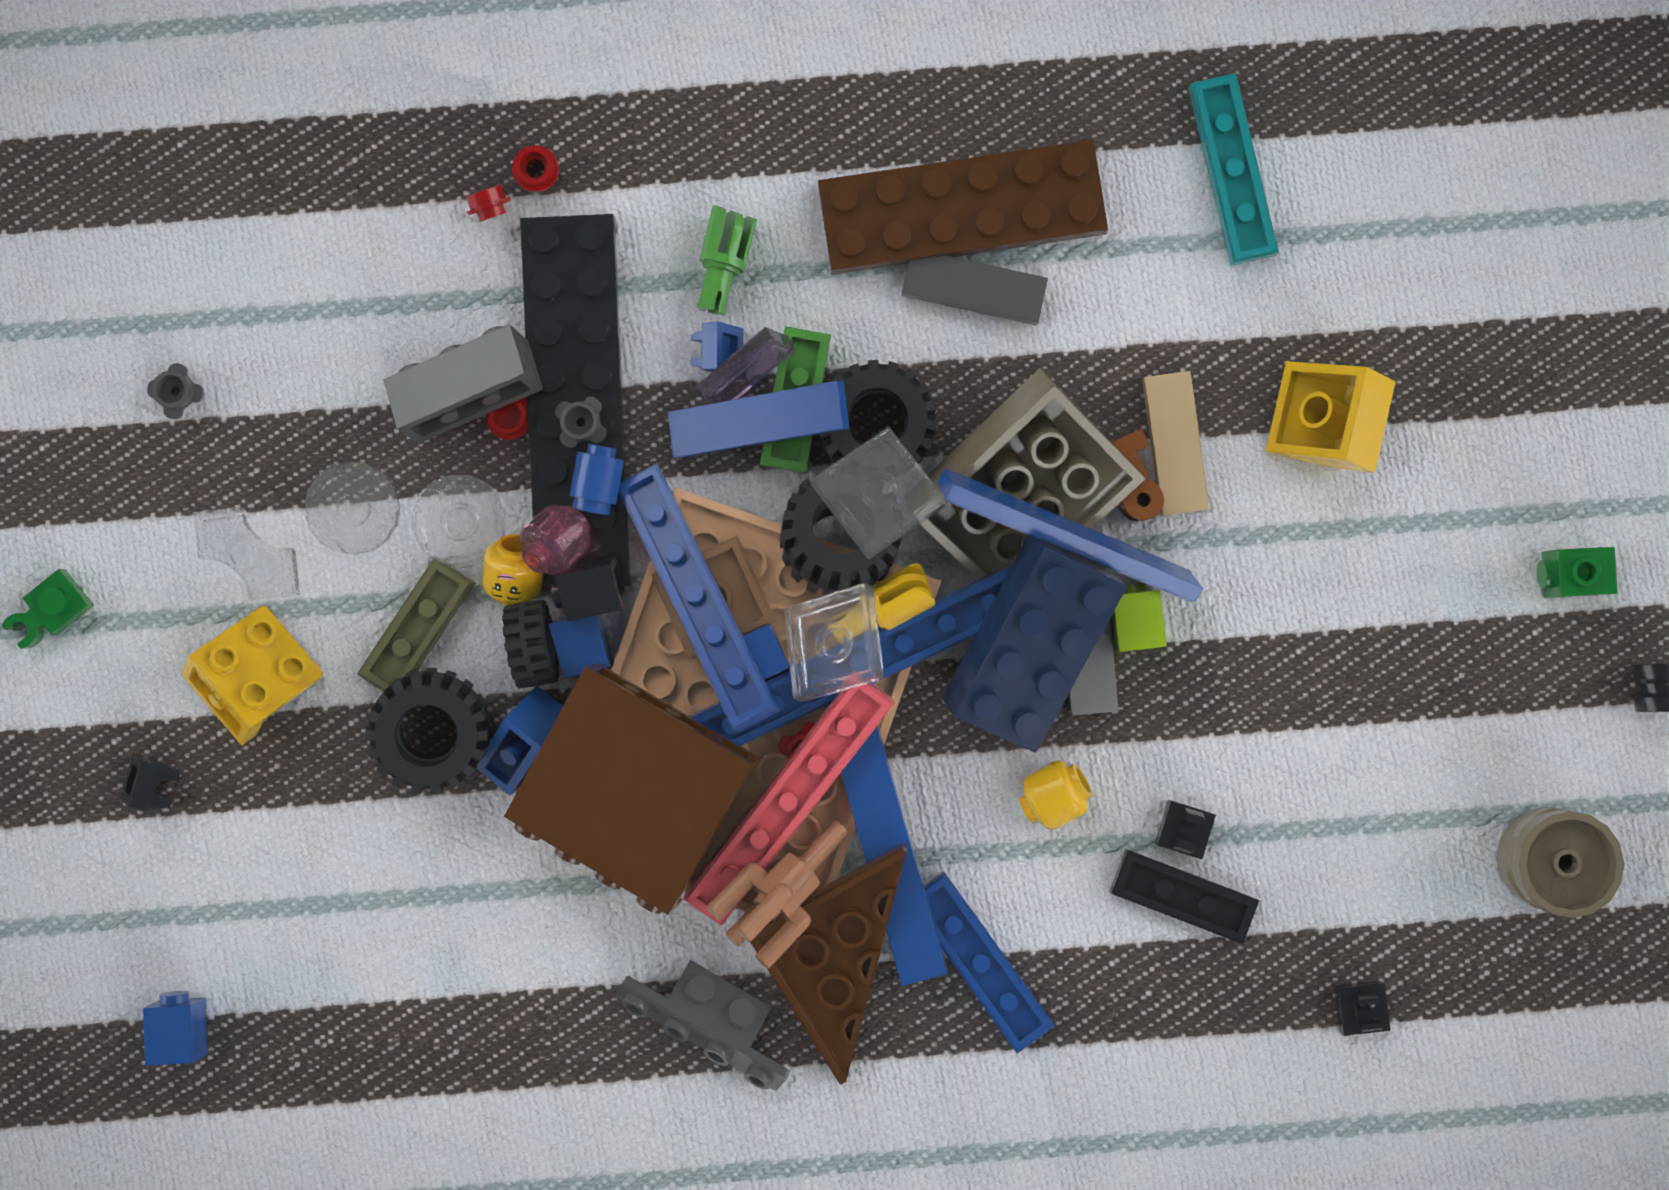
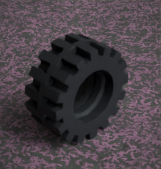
M535 600L505 606L503 609L504 614L502 615L504 624L503 635L505 637L504 646L508 655V666L511 667V676L515 680L516 687L520 689L558 682L559 659L549 624L553 623V620L549 614L546 601Z

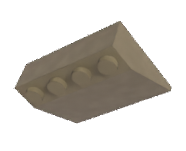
M1039 368L903 499L914 520L980 580L1012 565L1028 535L947 502L937 483L944 468L1090 529L1097 525L1145 480V477L1052 379Z

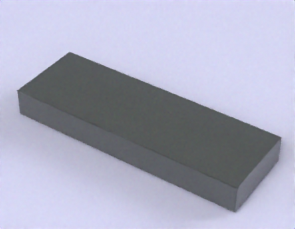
M946 255L909 261L901 296L1037 326L1048 278Z

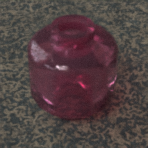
M558 505L547 506L520 532L519 542L523 551L522 558L524 562L537 573L544 572L555 576L556 574L568 572L589 551L591 545L589 523L575 508Z

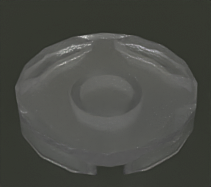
M348 462L331 465L315 477L306 493L305 499L307 514L305 517L309 530L319 543L334 552L359 555L374 551L389 540L398 525L401 506L397 490L386 474L368 464Z
M449 475L433 481L419 494L412 509V530L419 547L431 559L449 568H469L484 562L485 550L493 542L498 541L506 534L507 515L499 494L487 482L471 475Z

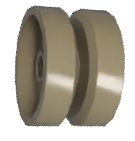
M1548 806L1527 810L1511 821L1499 840L1496 858L1500 877L1512 895L1534 908L1571 918L1593 914L1608 904L1621 885L1625 865L1621 845L1607 825L1588 814Z

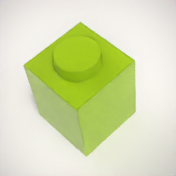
M1146 583L1127 584L1128 587L1110 617L1113 652L1167 647L1160 590L1147 591Z

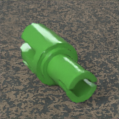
M716 205L712 207L699 259L707 270L699 302L696 305L697 309L701 311L708 309V313L726 315V306L733 277L745 272L757 219L749 216L743 218L742 214L734 211L727 213L725 208Z

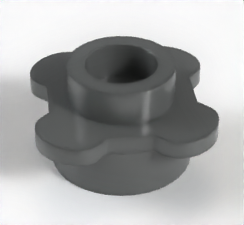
M179 363L170 365L168 371L160 373L154 380L149 382L147 387L148 395L164 407L163 413L170 419L181 418L185 408L192 403L201 402L204 397L203 387L199 384H194L188 376L187 367ZM174 387H178L180 390L176 396L172 394Z
M587 397L584 402H573L570 404L565 401L557 406L555 415L560 419V426L563 430L560 435V441L564 446L574 448L580 442L592 441L597 444L605 439L607 432L600 422L599 413L602 410V405L599 400L594 397ZM579 418H583L585 420V425L583 427L577 426V420Z

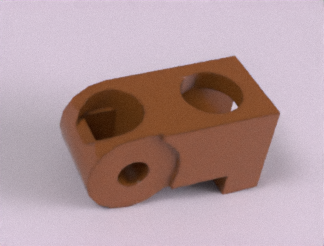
M1140 429L1112 441L1116 448L1145 477V480L1117 505L1124 517L1137 522L1154 518L1160 513L1164 504L1163 491L1156 483L1149 479L1138 453L1139 450L1149 446L1143 430Z

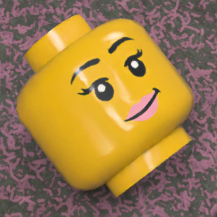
M519 534L505 535L498 541L493 542L485 550L482 586L485 592L505 606L536 599L543 589L545 554L533 540Z

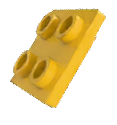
M261 606L190 654L181 676L242 746L257 735L266 718L319 681L323 672L266 606Z

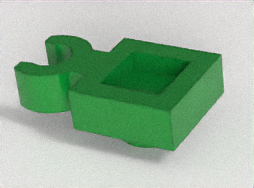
M58 569L22 598L30 610L26 613H15L8 616L4 620L2 627L5 630H14L21 623H24L28 633L17 645L20 649H28L39 644L43 638L45 628L50 634L59 635L90 610L94 604L66 569Z

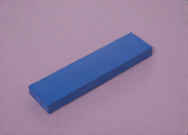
M842 381L826 382L668 412L673 458L679 459L849 430L844 382Z
M942 872L924 885L942 950L1018 1054L1055 1027L1054 1023L947 874Z

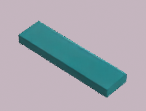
M1236 73L1191 83L1188 91L1230 266L1276 256L1279 250Z

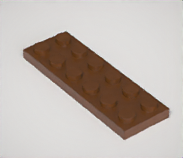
M1094 139L818 180L831 275L908 264L912 260L946 255L957 257L1106 235L1108 231Z

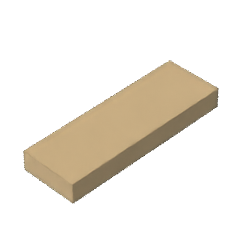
M1191 371L1144 377L1142 384L1156 484L1161 488L1164 495V504L1160 511L1161 517L1207 511L1210 507Z

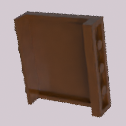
M595 663L584 667L504 817L515 823L514 829L524 837L535 841L542 839L556 848L555 854L564 861L574 865L582 863L597 872L595 877L604 885L613 889H621L622 887L636 895L637 903L646 910L656 914L664 912L669 915L683 900L680 898L745 780L753 774L761 758L603 665Z

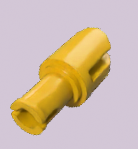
M918 563L910 564L867 588L864 597L865 601L836 617L830 618L829 621L832 624L831 628L837 639L845 646L850 641L877 626L892 630L932 608L936 603L922 565Z

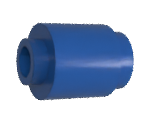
M588 444L587 453L577 451L569 496L574 497L572 509L610 515L611 504L617 503L624 460L615 458L616 449Z

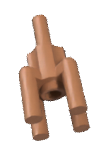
M835 821L800 858L789 852L768 873L757 863L747 864L709 903L706 909L720 921L753 888L758 895L753 900L754 904L725 935L732 943L739 947L745 940L750 943L771 920H775L778 916L785 919L787 922L755 955L756 959L769 969L810 925L811 917L800 905L820 885L819 879L813 872L847 837L848 831L839 822Z

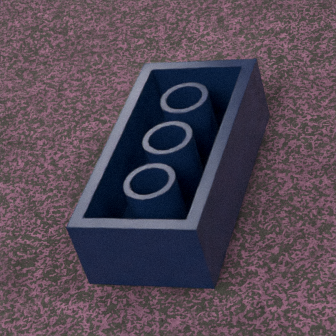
M1028 535L985 615L978 633L974 636L942 696L943 701L953 716L1036 753L1128 586L1110 570Z

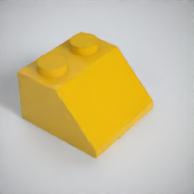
M1286 361L1266 452L1335 469L1375 473L1395 381L1369 367Z

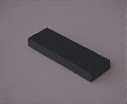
M1126 848L1109 890L1115 896L1241 944L1245 941L1259 900Z

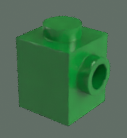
M1615 547L1558 549L1541 552L1542 561H1539L1537 565V581L1540 588L1544 589V598L1618 594Z

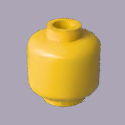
M1056 760L1024 778V796L1019 798V802L1024 814L1031 823L1039 821L1047 829L1053 830L1084 815L1088 811V799L1093 797V793L1087 778L1078 765L1072 764L1069 766L1062 760Z

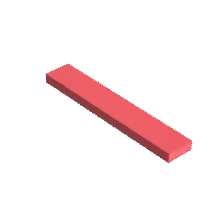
M855 671L685 891L683 899L722 926L744 896L720 921L706 909L709 903L747 864L757 863L764 870L769 866L895 704L894 699Z

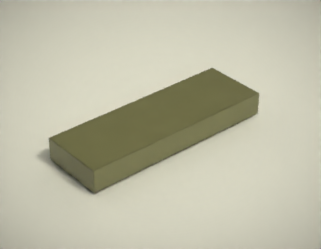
M434 557L357 675L384 692L397 678L400 679L406 673L414 670L418 672L476 582L438 557Z

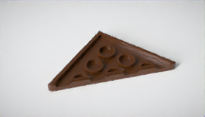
M904 842L810 894L800 905L810 915V925L780 958L767 969L840 1085L847 1081L907 853V847ZM780 916L775 920H771L750 942L755 951L758 953L787 921Z

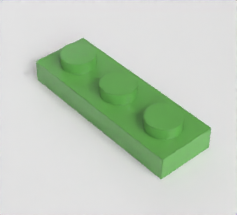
M785 326L773 392L823 383L831 334ZM813 436L763 444L760 466L806 474Z

